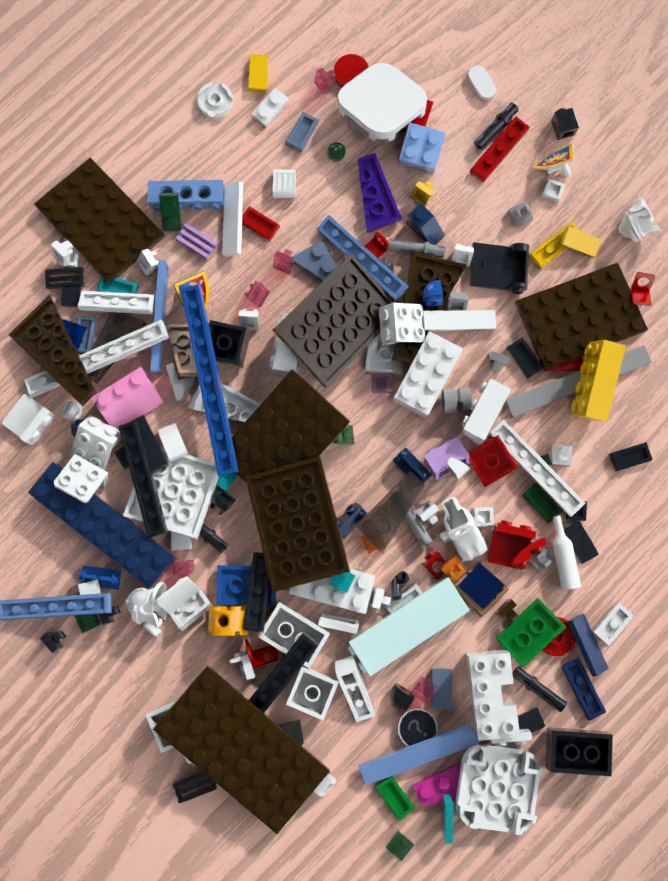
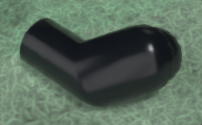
M405 571L399 572L391 581L393 600H400L402 598L401 589L409 580V575Z

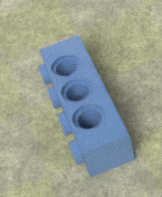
M223 180L148 181V204L150 209L154 211H161L160 193H179L180 211L183 209L198 211L201 208H209L210 210L224 208ZM185 194H190L189 198H182ZM203 194H209L205 199L200 198Z

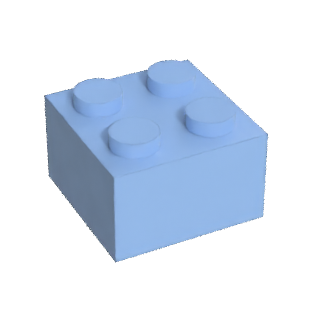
M409 123L399 157V164L434 174L445 132Z

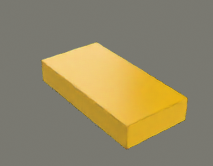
M250 54L249 91L267 92L268 55Z
M567 226L560 245L593 258L596 256L601 239Z

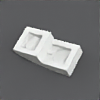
M176 423L158 430L171 462L188 454Z

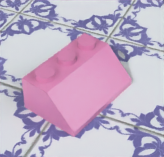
M141 367L92 397V400L109 425L119 430L118 426L146 415L165 403Z

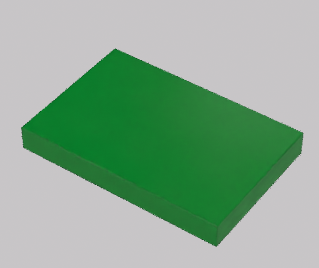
M537 598L496 639L524 668L566 626Z

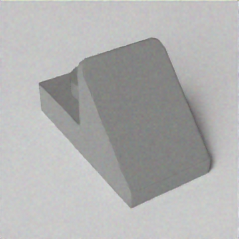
M174 363L166 365L176 401L182 404L196 380L194 377L180 380L183 377H180L178 368H176Z

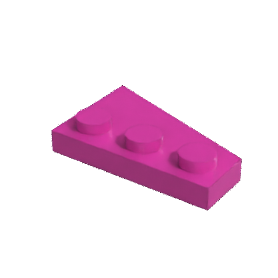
M461 762L412 785L421 805L443 803V795H450L452 802H456Z

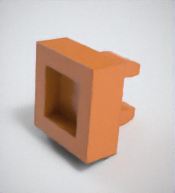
M454 555L439 568L446 577H449L453 584L468 571Z

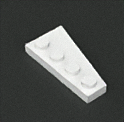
M221 383L227 417L245 422L260 406V403ZM199 385L187 408L205 412Z

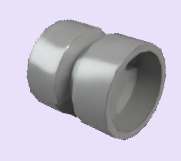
M469 387L458 388L457 391L453 388L442 389L443 413H455L456 410L460 413L471 412L472 398Z

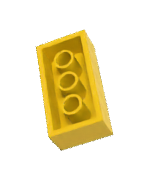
M607 340L589 342L584 351L586 357L580 368L581 377L576 385L575 391L577 394L571 405V416L590 421H608L626 345Z

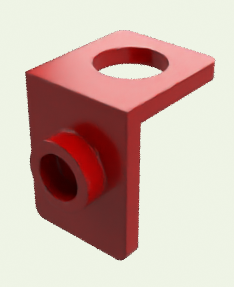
M376 230L374 238L364 247L375 257L379 258L388 251L389 242Z
M636 273L630 288L633 304L651 306L650 290L655 279L654 274ZM647 278L649 282L646 285H639L638 280Z
M432 550L424 557L426 561L422 563L436 580L440 579L444 573L442 571L440 573L434 572L432 569L433 563L440 561L444 564L446 562L440 555V550L436 552Z
M245 639L247 653L253 668L279 660L277 649L274 646L269 645L252 651L248 639Z

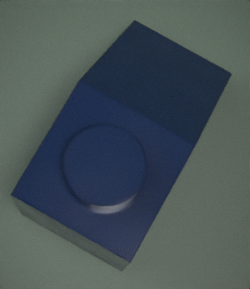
M422 203L407 215L406 224L425 243L429 242V244L436 245L445 237L434 215Z

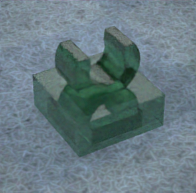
M347 425L338 435V439L333 440V443L354 445L353 426Z
M399 830L386 844V848L401 861L414 846V843Z

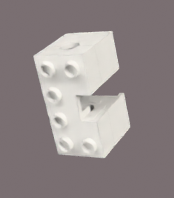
M504 649L466 653L468 679L471 685L473 702L471 705L474 731L478 741L520 737L516 704L511 699L502 700L501 685L514 684L510 652Z

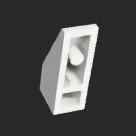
M354 656L335 661L336 676L356 722L374 717L375 712Z

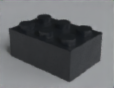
M547 727L545 768L554 773L612 777L613 734L607 731Z

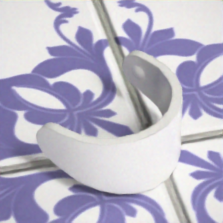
M453 457L447 460L448 466L453 470L450 475L457 480L470 470V467Z

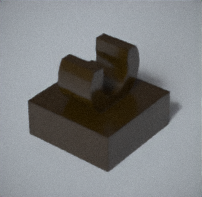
M508 599L494 612L499 618L503 619L507 616L513 622L519 617L513 610L517 604L512 599Z

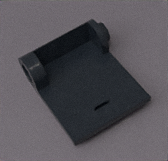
M473 242L472 248H474L471 260L470 286L512 291L513 294H522L523 291L527 290L529 244L513 243L510 246Z

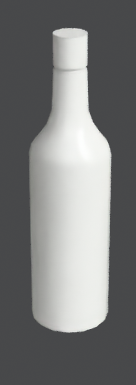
M555 516L553 521L556 538L553 543V550L561 589L581 587L573 544L564 533L561 516Z

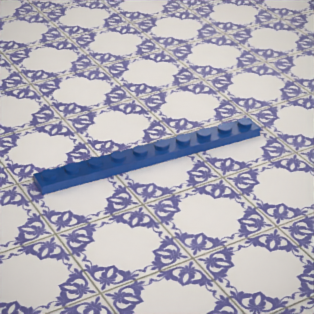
M196 284L182 288L181 294L217 475L224 476L239 471L201 285Z

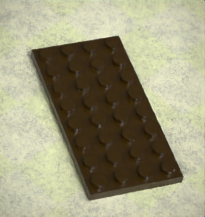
M208 665L153 727L157 734L276 834L280 832L330 772V769Z

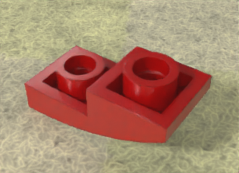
M545 537L539 538L520 549L509 561L510 566L516 565L519 568L527 565V560L532 559L530 551L534 554L542 551V546L548 545Z

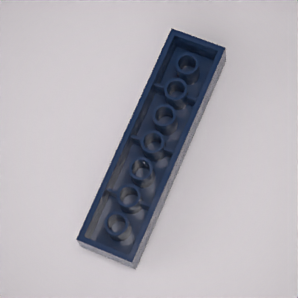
M52 462L28 493L149 589L155 588L177 560V557L152 537L148 538L146 532L128 518H125L123 514L96 493L87 503H83L56 488L54 481L64 468Z

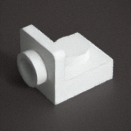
M244 651L233 654L234 658L229 660L230 664L242 661L240 665L242 676H246L247 680L255 678L256 672L248 654H245Z

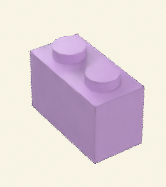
M457 437L446 440L440 447L432 448L424 455L425 464L436 481L453 472L447 464L449 458L453 457L464 464L470 463L469 454Z

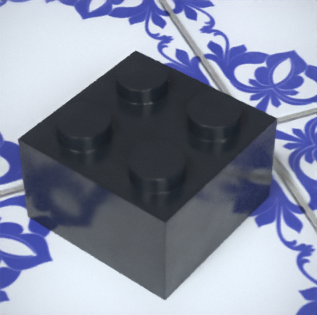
M210 320L209 328L216 362L243 368L251 331L245 327Z

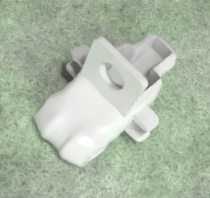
M455 497L444 500L441 503V508L445 513L444 526L446 531L440 534L442 541L446 543L452 540L463 561L473 560L476 556L483 555L488 550L484 537L478 529L479 526L484 524L483 518L479 515L473 517L466 508L459 505Z

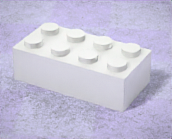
M429 331L394 396L393 402L426 419L463 348Z
M350 569V573L356 576L347 593L329 585L332 579L330 577L290 588L289 594L366 614L376 575Z

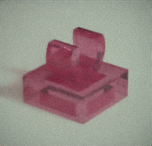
M323 67L316 71L313 82L323 95L330 92L331 86L334 83L333 78L336 77V74L333 70L326 73Z
M285 249L284 253L277 251L274 256L273 268L290 274L294 263V258L291 257L293 251Z
M255 281L254 284L249 285L251 289L248 293L245 292L244 295L255 306L261 308L270 291L262 283Z
M194 560L174 562L172 568L173 576L180 575V579L184 577L190 578V574L194 572L195 568Z
M420 676L410 694L428 704L438 687Z

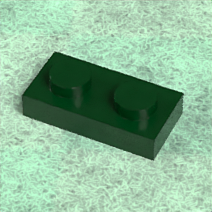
M160 193L159 201L163 231H181L182 221L179 193Z

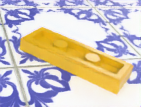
M573 221L529 254L530 259L539 269H542L568 249V247L560 245L567 226L579 230Z

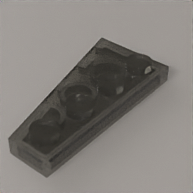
M110 312L91 350L141 329L147 323L126 313ZM114 363L89 373L91 381L97 384Z
M410 471L355 525L382 554L387 549L386 547L395 536L397 529L403 523L407 513L414 505L425 485Z

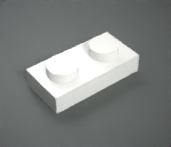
M274 88L252 113V118L267 128L289 103V98Z
M616 603L592 632L609 646L634 615L620 603Z
M529 729L519 730L520 737L491 739L489 741L492 744L495 743V746H506L507 742H515V744L521 745L527 744V740H532V735Z

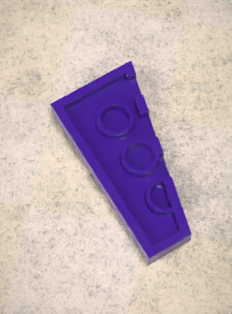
M372 153L358 158L367 233L400 222L402 217L376 154Z

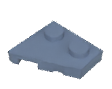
M322 240L291 257V261L294 264L300 265L305 271L314 274L321 281L337 267Z

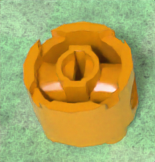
M228 606L210 607V611H208V635H248V631H244L246 606L229 607V610Z

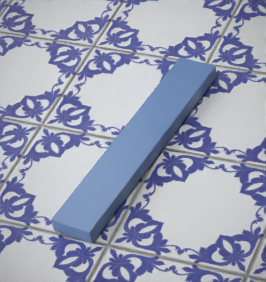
M330 215L316 228L347 257L353 254L381 288L395 301L409 287Z
M158 260L154 322L162 320L165 325L169 266L165 260ZM163 341L152 346L150 371L154 375L161 374Z
M111 593L0 600V620L112 613Z
M470 723L359 764V769L365 784L369 785L479 743Z

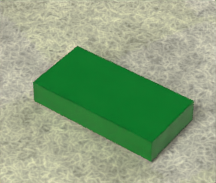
M393 776L385 778L375 785L399 821L415 809Z

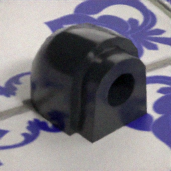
M394 683L390 692L392 704L398 710L406 712L416 696L402 685Z

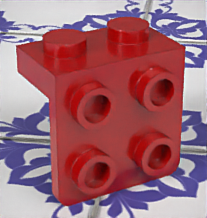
M504 520L494 524L487 561L524 570L526 565L517 568L516 565L510 566L509 561L520 549L535 539L537 531H532V527L526 525L515 527L512 526V522Z

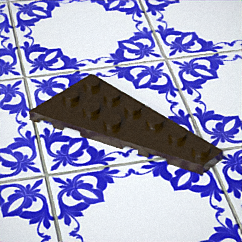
M413 252L406 282L409 287L404 292L403 303L421 304L423 311H441L450 296V292H452L467 265ZM440 280L443 303L441 306H427L423 301V290L429 282ZM425 331V338L429 331ZM423 342L395 343L392 361L410 365Z
M48 295L9 336L75 400L84 406L97 392L52 297Z

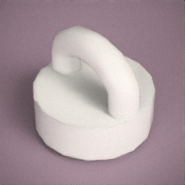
M71 400L67 401L62 409L63 418L71 421L80 419L82 415L81 405Z
M158 617L159 627L162 624V619L160 617ZM147 620L142 626L154 637H158L162 633L159 628H155Z

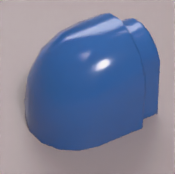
M440 280L429 282L425 286L423 301L427 306L442 305L443 293Z

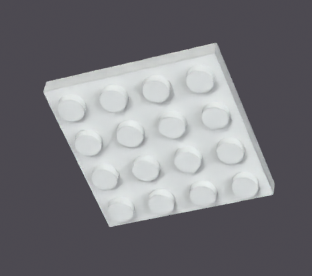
M160 447L169 465L153 473L167 529L177 534L198 539L219 479L216 465L214 462L190 455H185L171 462L165 448ZM133 487L123 516L144 523L135 488Z

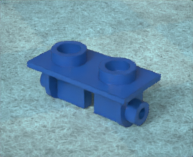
M83 566L78 578L81 579L80 584L98 580L100 588L119 590L122 570Z

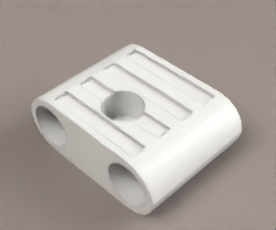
M273 169V198L295 199L296 170Z

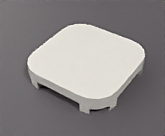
M386 63L370 66L343 86L338 94L339 113L343 117L348 115L369 132V138L373 141L376 139H388V141L395 139V134L417 116L423 117L427 105L426 92L396 67Z
M485 743L469 747L463 755L455 802L458 817L470 828L476 830L481 828L523 835V832L528 830L537 820V816L534 814L540 775H543V767L540 766L538 759L534 754L518 748Z

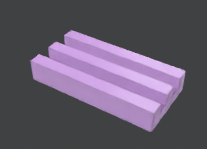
M186 223L185 228L180 231V235H177L176 240L205 259H208L217 247V242ZM190 231L191 233H193L194 235H196V236L199 237L200 239H202V240H204L205 242H207L208 244H210L211 247H209L208 245H206L205 243L201 242L200 240H198L197 238H195L194 236L190 235V234L187 233V232ZM185 236V237L189 238L190 240H192L193 242H195V243L198 244L199 246H201V247H203L204 249H206L208 252L205 253L204 251L200 250L199 248H197V247L194 246L193 244H191V243H189L188 241H186L185 239H183V237Z

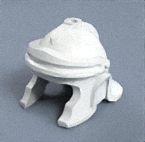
M639 197L637 205H634L628 212L624 213L618 229L623 237L631 238L635 242L642 241V237L647 234L661 233L659 226L653 225L654 218L642 197Z
M159 582L155 588H137L130 593L126 600V606L134 623L140 625L147 620L149 624L159 628L158 618L153 611H156L163 620L167 619L168 613L156 603V599L167 590V585L164 582Z

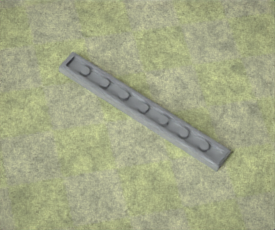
M645 345L624 353L619 376L652 363ZM580 371L507 399L505 403L511 417H517L575 394L576 385L581 377Z

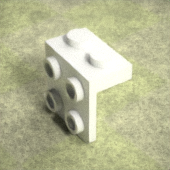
M391 303L379 307L382 345H391L399 342H424L425 330L423 326V307L421 304Z
M23 394L2 423L18 435L21 440L33 445L39 440L45 428L51 424L55 414L29 397V395Z
M90 415L78 426L71 454L73 456L75 454L104 470L112 448L121 440L120 432L115 427Z
M74 454L55 479L54 486L81 502L87 503L99 487L103 489L108 484V472Z
M189 577L179 579L174 586L163 592L156 599V603L170 614L181 631L207 612L210 607H213L202 589Z

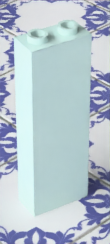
M444 577L421 594H418L392 613L348 640L350 643L348 649L354 657L357 655L361 662L358 665L363 673L368 672L372 676L470 610L449 577Z

